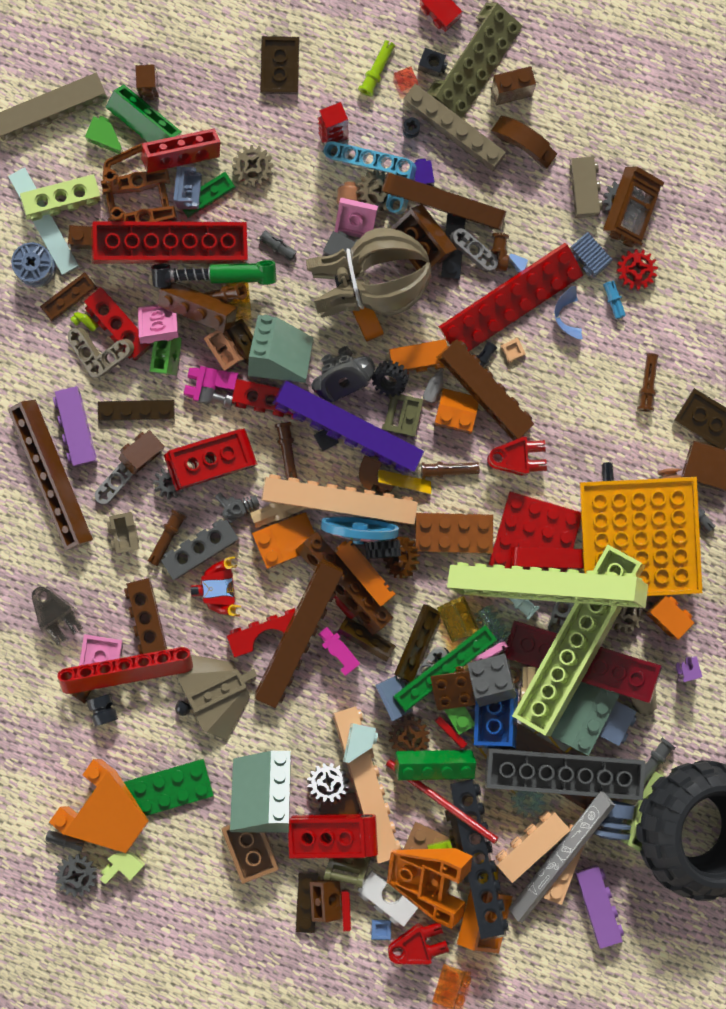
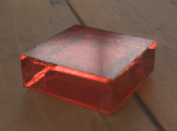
M411 66L394 73L401 92L412 88L414 84L418 85Z

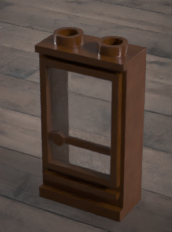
M625 167L603 231L607 232L610 238L623 241V245L633 248L634 245L642 246L646 228L664 181L639 167Z

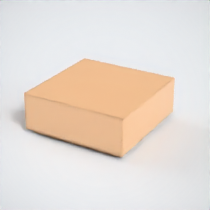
M518 338L500 346L508 363L526 355Z

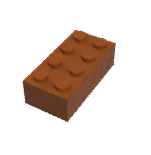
M416 513L415 547L419 548L416 553L491 555L493 553V515Z

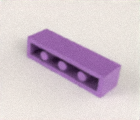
M75 386L55 391L56 397H53L55 408H59L60 415L57 417L60 427L64 428L65 434H62L64 445H68L69 448L67 453L69 464L72 463L74 467L98 462L80 389Z
M596 864L574 871L599 948L602 949L623 942L621 936H624L621 924L617 925L615 919L618 917L615 905L611 906L609 899L612 898L609 887L605 888L603 880L606 879L603 868L599 869V866Z

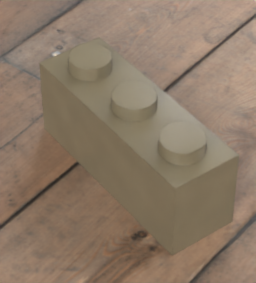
M594 156L571 158L570 172L575 218L598 216L600 211L603 210L602 199L598 198V192L601 191L600 180L597 181L596 173H599L598 162H595Z

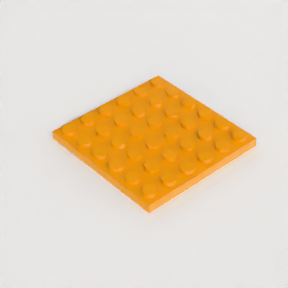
M697 477L579 483L585 574L586 571L594 570L606 546L610 545L645 565L639 578H642V581L648 584L647 596L703 593Z

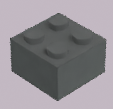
M505 654L467 663L475 699L479 707L517 697L509 662Z

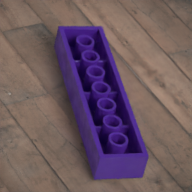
M288 381L282 383L272 403L276 405V410L282 413L290 412L293 414L292 417L300 422L306 420L310 423V427L318 431L322 429L327 431L326 435L333 439L341 438L345 440L344 444L351 448H361V453L369 457L376 456L379 458L378 461L387 466L391 464L396 466L395 470L402 474L415 472L424 453L420 448Z

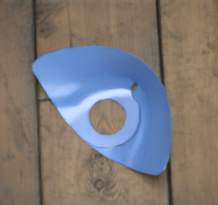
M572 286L559 298L554 311L555 319L561 329L576 339H583L582 328L567 326L559 317L560 310L564 306L578 301L576 286Z

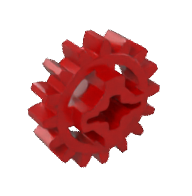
M634 249L633 254L627 251V257L624 255L620 257L623 262L617 263V266L620 268L616 270V273L621 274L618 280L623 279L622 286L628 284L629 290L634 286L637 291L640 290L641 286L646 289L648 287L647 283L652 284L654 282L651 278L657 277L654 271L658 267L653 266L656 259H650L651 253L647 256L644 255L645 250L638 253V250ZM632 259V264L625 266L626 262ZM635 266H637L638 269H641V271L638 274L636 270H633ZM649 273L648 277L642 281V275Z

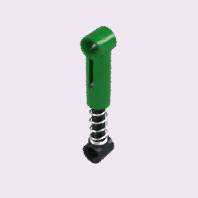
M271 260L243 264H211L206 269H203V267L201 269H194V267L193 269H186L185 267L184 269L171 268L166 263L151 266L153 286L156 288L169 287L172 285V282L175 283L176 281L191 282L192 280L197 282L200 280L210 281L211 284L258 282L262 285H270L277 282L276 264Z

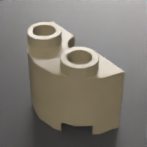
M128 512L109 516L110 521L107 522L109 533H113L114 540H111L112 551H116V554L140 549L133 513Z

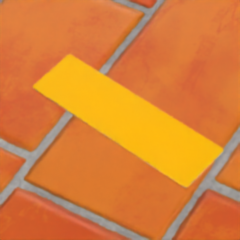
M378 470L379 483L431 494V481Z

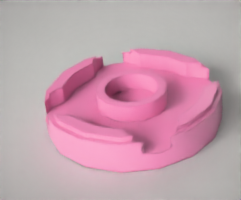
M503 641L475 657L472 662L497 656L502 649L505 651L508 648L506 642Z

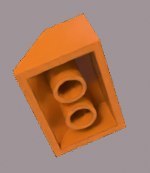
M470 888L457 944L473 951L499 953L503 937L487 941L481 940ZM486 893L483 897L484 903H489L493 899L492 893ZM498 893L499 900L503 899L505 911H502L503 919H507L513 896ZM494 912L487 916L489 923L495 922L497 918Z

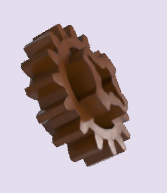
M409 537L391 539V541L400 540V546L402 545L400 547L401 556L384 558L383 561L387 562L385 568L390 569L389 574L394 575V578L405 579L413 576V572L418 570L416 565L420 564L417 561L420 554L416 553L419 548L414 547L415 542L410 541Z
M404 716V721L402 722L396 719L397 726L391 725L394 731H389L388 734L393 735V738H390L388 741L394 742V745L391 747L392 749L398 748V751H421V748L427 749L424 743L430 742V739L426 738L430 731H424L427 725H420V718L414 721V716H411L410 720ZM410 724L418 726L420 731L411 729ZM403 725V732L400 735H396L398 729ZM407 727L410 733L415 735L412 738L411 746L408 740L404 739V736L407 734ZM422 738L421 743L415 748L414 743L416 740ZM398 742L407 744L408 749L399 746Z

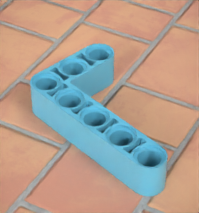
M330 141L324 146L325 156L334 161L385 173L388 172L414 180L416 165L407 158ZM333 147H337V149H338L337 154L334 155V156H332V155H331V150H332V148H333ZM355 151V158L349 160V153ZM373 155V162L367 164V157ZM387 159H391L392 161L391 166L389 168L384 167V163ZM405 163H409L410 168L407 172L402 171V167ZM388 194L386 201L387 209L397 215L403 214L407 209L408 200ZM399 200L400 207L394 210L393 203Z

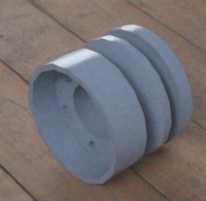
M34 242L24 243L13 253L11 259L12 269L16 276L27 286L34 288L43 287L53 279L56 272L55 261L49 251L41 244ZM32 260L36 265L32 266L29 262Z
M612 801L615 805L593 834L609 840H629L630 834L623 832L622 829L631 830V826L623 823V820L633 819L634 805Z

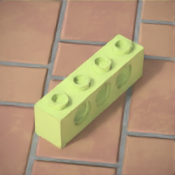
M93 174L20 193V198L26 219L36 221L44 215L50 214V216H55L63 210L74 211L79 209V206L96 205L100 201V192ZM76 191H82L85 195L79 198L76 197L74 193ZM62 195L66 198V200L64 202H58L56 198ZM41 200H44L48 203L45 207H40L37 205V203Z

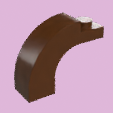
M501 115L491 130L502 142L522 149L545 169H548L558 154L550 147L551 143L543 136L513 118Z

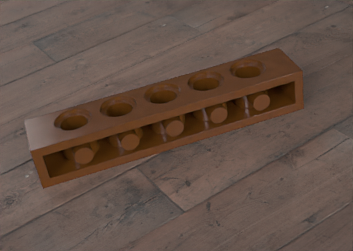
M314 532L295 549L314 571L321 558L342 567L344 579L340 586H336L334 590L336 592L335 595L372 635L382 630L394 618L383 605L380 606L317 532Z

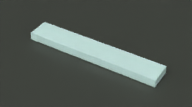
M25 167L8 176L19 197L20 193L37 189ZM43 200L37 203L40 207L46 206ZM48 214L42 216L39 220L33 221L61 274L65 275L78 268L79 265L53 217Z

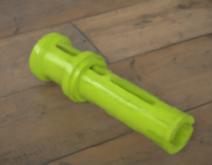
M388 40L384 41L371 70L365 73L366 78L363 84L358 87V90L366 96L373 97V91L377 83L381 81L380 75L395 48V44L391 42L389 45Z

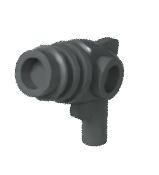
M221 492L215 496L224 507L222 516L228 519L230 523L237 518L247 515L246 509L250 513V507L251 510H254L253 506L255 508L260 506L256 495L250 496V500L246 497L247 501L245 498H242L244 502L241 499L235 500L234 497L226 499Z

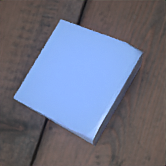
M512 253L509 255V262L518 273L526 268L527 259Z

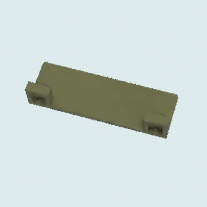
M485 3L476 17L482 22L481 26L446 79L435 80L427 91L428 94L440 101L460 118H463L522 28V25L498 3Z

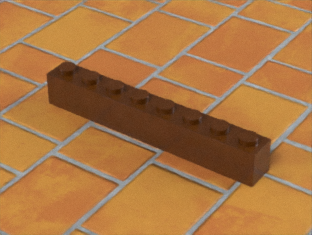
M34 399L19 402L9 408L8 411L65 551L81 547L93 541V538L37 401Z
M320 559L255 691V700L274 708L277 707L278 703L281 704L286 695L284 691L287 686H291L294 679L292 675L295 669L298 670L301 666L302 659L300 658L303 652L307 653L311 644L309 640L311 636L316 635L319 629L317 624L320 619H324L327 613L326 606L328 602L333 601L336 594L334 590L337 585H341L344 579L342 567L325 559Z

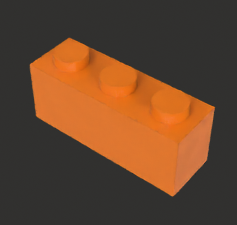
M446 339L389 349L390 360H393V364L399 362L398 366L403 365V370H416V373L428 371L427 368L435 367L436 370L446 368L438 360L437 356L447 347Z

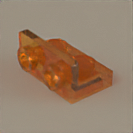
M443 964L432 1002L449 1009H460L465 1002L466 988L471 983V972Z

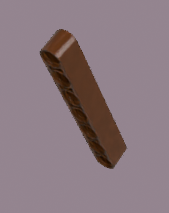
M388 172L382 187V192L498 230L502 229L507 212Z

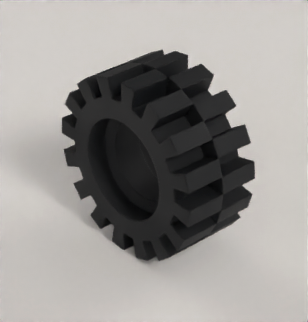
M389 360L388 363L383 361V363L378 364L372 377V384L375 386L376 391L380 389V394L384 392L386 393L385 396L389 397V394H391L392 397H395L396 394L399 396L404 392L409 380V374H407V369L403 370V365L398 366L399 362L393 364V360ZM385 376L393 377L396 379V382L389 381Z
M400 540L365 543L366 559L401 556Z

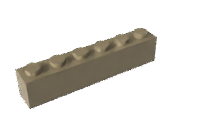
M97 72L1 111V139L3 141L14 140L18 134L31 133L35 127L40 125L42 127L48 126L52 123V120L57 118L65 119L69 116V113L74 111L82 112L91 104L99 105L103 103L107 95Z
M414 84L404 97L403 105L492 172L505 157L506 152L418 85Z

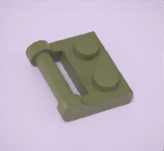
M389 394L390 402L382 430L415 437L423 399L402 394L399 396L396 394L395 397H392ZM403 401L398 427L392 426L397 402Z
M371 857L330 858L324 880H336L363 888ZM337 869L359 875L358 877H354L350 875L333 872V870Z

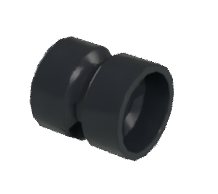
M111 694L86 701L89 711L93 712L91 718L94 727L118 720L116 710L111 707L114 704Z

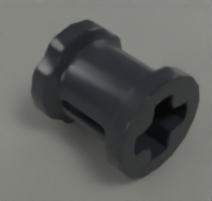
M410 117L403 124V133L407 138L417 137L420 132V123L418 119ZM411 125H414V129H412V131H409V127H411Z

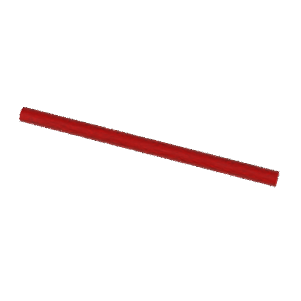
M390 759L386 766L395 772V762ZM406 780L493 844L498 841L499 837L420 780Z

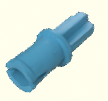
M615 281L603 284L608 297L607 302L610 303L615 318L625 317L626 314L620 300L622 296H619Z

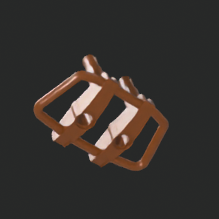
M142 144L117 154L104 162L101 185L103 195H106L110 217L107 218L108 221L140 222L141 217L144 215L150 217L148 222H170L177 219L175 207L169 206L165 185L171 182L168 169L147 173V171L134 172L120 177L111 169L112 165L142 152ZM138 178L143 180L140 186L133 184ZM155 187L159 189L162 205L160 208L140 209L139 211L125 214L120 207H115L113 194L143 192Z

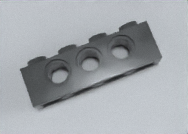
M227 519L216 521L212 524L213 528L209 531H206V529L196 534L197 538L193 541L188 539L179 545L181 548L174 552L172 549L163 555L164 559L161 561L174 581L240 540ZM219 533L221 535L219 543L214 544L211 542L212 534ZM198 543H202L205 547L204 552L201 554H197L194 550L195 545ZM187 554V563L180 564L178 561L179 555Z

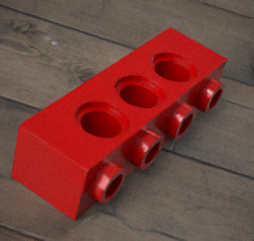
M341 102L319 110L320 117L317 118L318 133L322 143L326 142L327 144L330 141L340 143L349 139L348 117Z
M215 128L146 142L142 143L141 160L147 173L220 158L221 141Z
M102 287L84 301L87 305L85 310L92 317L94 315L97 316L99 319L97 323L104 331L108 329L111 332L110 338L114 343L125 339L128 335L134 336V351L128 359L133 357L136 361L153 347L151 343L140 344L139 329ZM102 307H109L107 315H100ZM115 321L122 322L121 328L117 330L113 329L112 325Z
M236 379L232 403H236L235 407L246 409L247 406L254 407V411L265 413V410L272 411V415L284 417V414L293 416L290 412L282 413L276 410V405L269 406L266 403L268 397H276L280 388ZM251 392L258 394V399L254 402L248 400V395Z

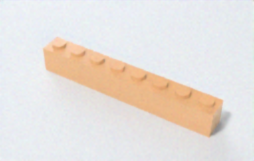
M273 474L264 478L261 501L406 525L415 524L418 502L413 501V497L402 496V499L394 498V494L383 493V496L375 495L376 492L371 490H364V493L356 492L357 488L345 487V490L338 489V485L326 484V487L319 486V482L307 481L306 484L300 483V479L289 477L288 480H282L281 476Z
M356 706L332 713L343 753H345L350 724L362 725L363 716L361 710H357ZM371 748L346 764L361 814L376 815L378 855L374 856L375 863L379 864L390 860L391 851L401 850V846L398 840L395 841L393 834L396 833L393 821L390 822L388 814H391L388 803H384L383 800L385 791L383 785L378 783L377 777L380 775L377 765H373L371 758H374V754Z

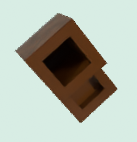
M364 455L359 467V481L366 490H372L374 485L376 486L375 490L379 492H391L393 485L378 482L377 475L382 462Z

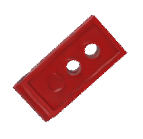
M245 428L181 446L164 454L176 491L258 465ZM205 457H208L211 463H208ZM187 462L193 465V469L189 468Z
M293 815L289 819V859L366 858L377 856L376 815ZM308 833L312 835L313 840L308 837ZM326 833L331 835L332 840L327 837Z

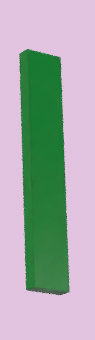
M486 625L482 626L393 695V697L406 712L433 691L430 676L454 673L456 667H464L495 643L497 639Z

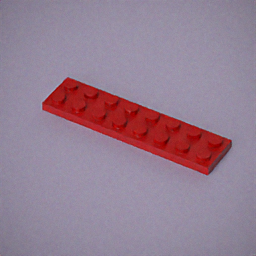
M563 243L438 327L448 345L454 340L462 341L468 347L467 350L469 352L584 274L568 244Z

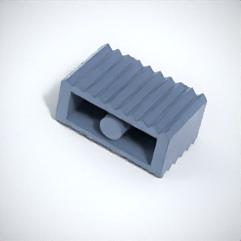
M589 232L570 247L576 261L583 265V271L588 276L592 275L594 278L613 261Z

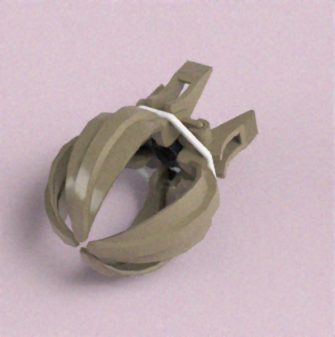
M375 228L366 232L355 242L351 251L347 249L345 252L344 249H341L330 256H317L306 259L307 271L312 272L313 278L335 279L336 288L314 300L317 313L321 314V318L346 310L360 311V308L364 309V306L385 316L400 314L410 309L419 301L429 285L431 277L429 257L423 246L404 232L391 228ZM404 259H418L426 262L421 269L389 282L368 285L364 283L363 279H359V277L364 275L366 269L376 264Z

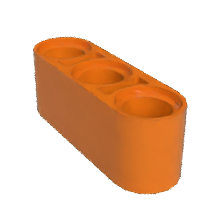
M364 306V309L360 308V311H352L366 342L384 334L373 310Z

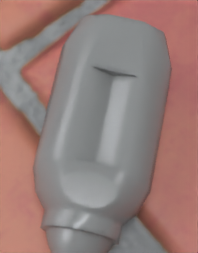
M443 368L439 369V372L430 378L423 394V399L433 404L436 402L443 387Z

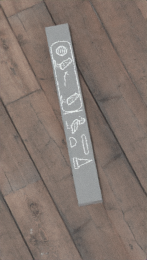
M600 791L571 828V831L567 833L509 907V910L518 922H524L614 808V803L604 792Z

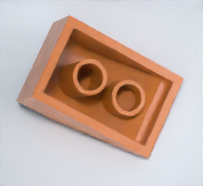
M305 512L252 533L266 568L271 569L299 557L300 555L295 549L314 533V530Z

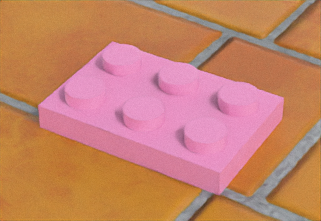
M158 304L138 307L140 344H150L155 341H169L179 338L176 313L159 307Z

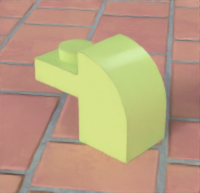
M117 852L108 858L113 865L108 864L102 870L103 876L100 880L106 884L118 871L131 880L145 863L131 852Z

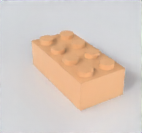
M545 810L538 817L540 820L535 825L531 823L524 829L525 834L522 837H515L509 843L511 846L506 851L502 849L495 856L496 865L512 883L571 831L553 810Z

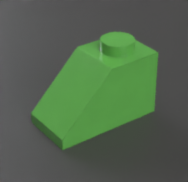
M93 116L85 135L86 140L117 154L122 153V147L110 120L103 116L99 118Z

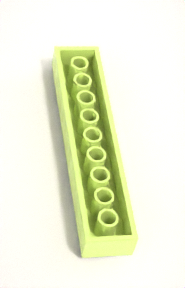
M607 545L593 571L598 572L600 575H605V572L617 573V576H624V573L636 574V577L639 578L645 565ZM574 604L512 717L545 736L550 737L620 613L621 606Z
M457 562V565H450L447 588L460 595L646 608L648 584L642 581V578H638L636 574L624 573V576H617V573L605 572V575H600L596 571H586L585 574L573 569H568L567 572H560V569L555 568L542 571L538 567H530V570H524L521 566H512L511 569H508L503 565L487 567L485 564L476 563L475 566H469L468 563Z

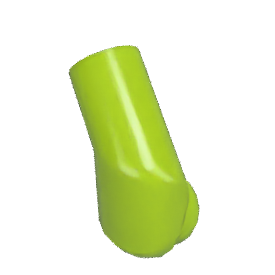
M80 312L74 313V316L70 318L73 324L79 325L82 322L92 332L99 326L89 315Z

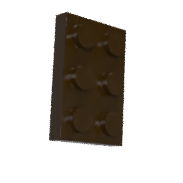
M262 36L261 94H298L299 37Z
M693 388L675 417L674 422L711 445L724 450L726 447V407Z

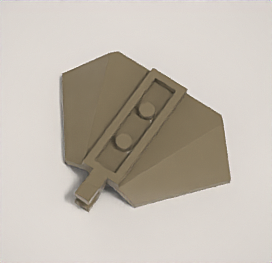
M191 655L193 668L189 672L178 674L177 679L202 731L227 740L250 697L245 682L257 676L255 669L241 675L233 662Z

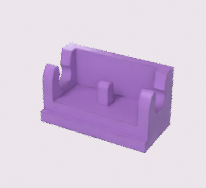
M697 656L686 657V665L682 662L681 668L680 663H676L679 677L677 678L678 682H687L702 677Z

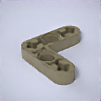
M73 328L68 332V340L92 377L105 375L134 351L133 342L129 339H122L100 354L83 328ZM123 345H126L125 351L119 353L118 351L124 347ZM86 347L91 351L89 358L84 355ZM109 353L114 356L113 363H109L107 360ZM96 365H99L100 367L98 369V372L95 371Z

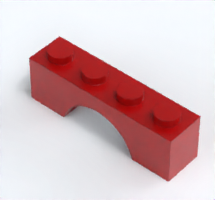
M292 608L284 611L285 615L278 617L277 614L267 617V622L261 624L259 621L248 624L249 628L241 630V627L230 630L231 634L227 635L234 658L253 652L255 640L262 632L276 629L284 633L296 609Z

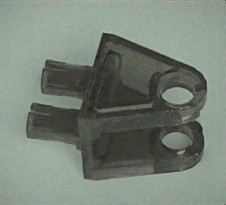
M37 587L33 590L32 601L41 631L49 632L57 646L67 640V637H65L58 626L60 622L65 621L73 635L83 629L74 615L77 612L76 608L59 594L46 587ZM43 592H46L47 599L43 602L41 600V594Z

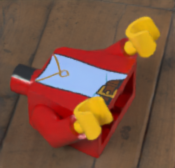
M228 557L223 561L213 564L205 571L204 576H201V585H191V596H203V603L207 604L208 609L220 615L239 617L240 614H236L235 610L237 607L241 608V606L235 604L232 570L237 565L231 564V560L235 559V557Z

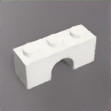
M371 870L365 878L363 888L358 887L360 892L358 895L366 902L372 901L375 904L374 908L381 914L386 912L391 916L389 920L395 925L399 926L401 924L404 927L418 907L403 895L395 902L386 901L382 897V891L387 885V881Z

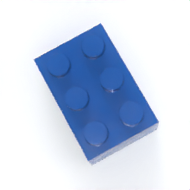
M515 689L517 697L479 707L475 700L474 746L477 748L516 749L517 719L512 717L518 706L517 689Z

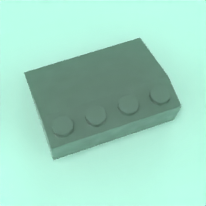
M258 315L249 354L248 376L306 383L314 337L278 317Z
M581 682L551 737L589 756L620 694Z
M267 751L233 759L230 832L289 833L291 751Z

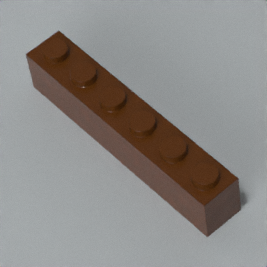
M452 341L437 356L438 360L513 441L521 438L534 425L530 414L521 410L518 401L513 397L510 398L506 393V388L493 379V374L480 365L481 361L475 355H471L468 352V347L464 342Z

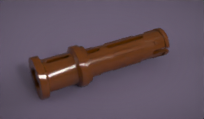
M237 283L235 286L225 285L220 290L208 291L203 294L221 301L232 302L234 299L244 300L247 296V289L243 283Z
M647 353L643 387L639 390L640 403L637 406V410L654 412L653 399L656 396L654 384L659 355Z
M291 422L275 424L279 437L277 444L281 445L286 480L289 477L291 478L290 472H292V478L298 479L292 448L294 438L291 436Z
M441 461L435 464L421 462L422 479L426 477H438L440 479L443 475L480 473L479 462L443 464Z
M174 509L171 510L172 514L168 522L164 523V531L147 560L157 567L174 535L179 534V528L183 520L187 519V516Z

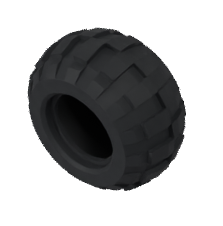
M701 760L693 764L686 763L671 769L669 776L659 777L651 786L653 791L649 798L643 799L639 809L642 812L641 823L636 824L637 839L642 842L640 853L646 866L652 870L656 880L674 893L697 901H711L717 897L726 898V764L710 760ZM709 798L716 805L721 816L719 838L715 845L706 853L694 857L686 856L682 846L683 824L692 808L702 800Z

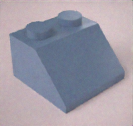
M395 675L375 685L392 721L413 711L410 708L405 712L393 697V695L405 687L403 679H398Z

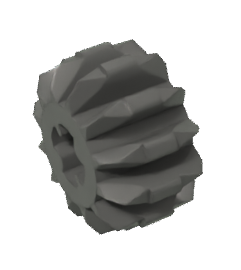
M162 468V476L158 473L155 474L159 481L154 480L153 484L159 486L154 490L155 492L162 490L159 495L160 497H164L167 493V499L170 500L171 493H173L174 497L177 498L178 494L174 485L168 486V488L165 487L167 485L165 481L171 480L169 470L166 473L164 468Z

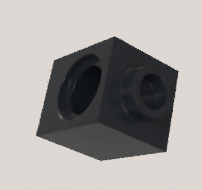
M425 48L418 65V70L439 78L441 72L445 73L448 62H445L446 55ZM431 60H436L439 63V65L436 67L430 66L429 62Z

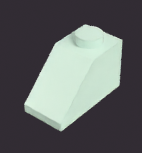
M354 723L350 724L343 762L350 763L371 749L373 744H376L378 733L375 732L376 728Z

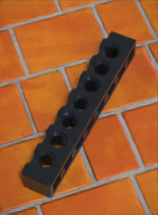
M471 779L450 784L454 806L470 817L476 816L477 822L489 830L487 822L483 821L482 815L485 814L483 803L479 802L478 796L481 795L479 783L476 784ZM467 797L473 798V803L470 806L464 805V800ZM457 818L463 852L473 856L471 871L468 877L481 940L487 941L506 937V931H509L507 919H503L502 915L505 907L503 899L499 900L498 892L501 891L499 880H495L494 872H497L495 860L491 861L490 853L493 852L491 841H487L484 836ZM475 835H480V843L472 844V838ZM479 854L485 856V860L481 864H477L475 861ZM486 873L489 879L486 883L482 884L479 878L482 874ZM486 893H492L493 896L492 901L489 903H484L483 901ZM492 912L496 913L497 918L495 922L489 923L487 916Z

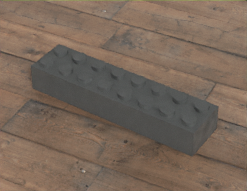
M487 748L484 787L597 797L601 791L609 798L643 800L646 761Z

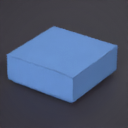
M372 919V940H391L390 920Z

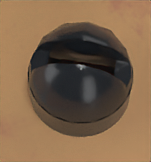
M178 700L175 706V711L180 716L187 715L192 709L189 704L182 700Z

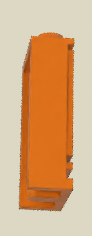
M351 540L348 543L344 541L337 547L338 551L336 554L380 606L395 596L394 591L390 592L388 590V584L384 585L386 582Z

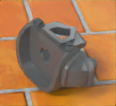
M348 346L340 348L338 350L339 356L333 358L331 354L325 355L321 359L324 365L322 367V376L320 375L315 378L311 384L314 393L326 401L334 402L341 397L343 398L368 386L375 372L374 362L369 356L353 359L351 357L353 353ZM347 378L346 380L339 383L340 379Z

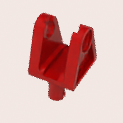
M521 437L498 446L489 453L487 457L488 465L493 469L519 476H527L530 472L547 471V466H539L546 465V459H528V453L546 452L545 440L528 441L527 437ZM499 454L502 457V462L494 461L493 455Z
M437 922L423 927V925L417 923L389 944L388 953L390 960L395 964L428 965L432 964L431 960L433 957L449 953L446 940L430 946L426 944L427 938L443 934L441 924ZM396 948L403 950L400 955H395L393 951Z

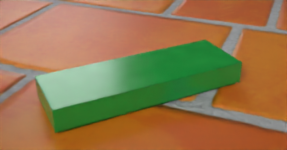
M223 172L201 186L199 209L182 210L187 218H190L236 189L227 173Z

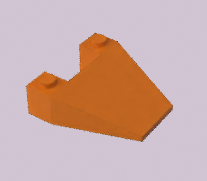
M93 759L82 774L97 786L79 813L69 806L59 807L49 823L64 835L127 853L149 820L117 771L104 760Z
M456 848L392 850L387 883L434 921L453 929L464 915L465 901L449 894L450 881L452 880L459 884L469 874L473 856Z

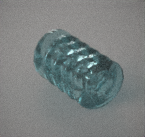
M489 605L480 609L472 616L478 615L475 622H482L479 629L486 625L495 636L497 641L492 645L494 647L507 640L511 632H504L507 627L506 624L499 625L503 619H496L498 611L491 612L494 605Z

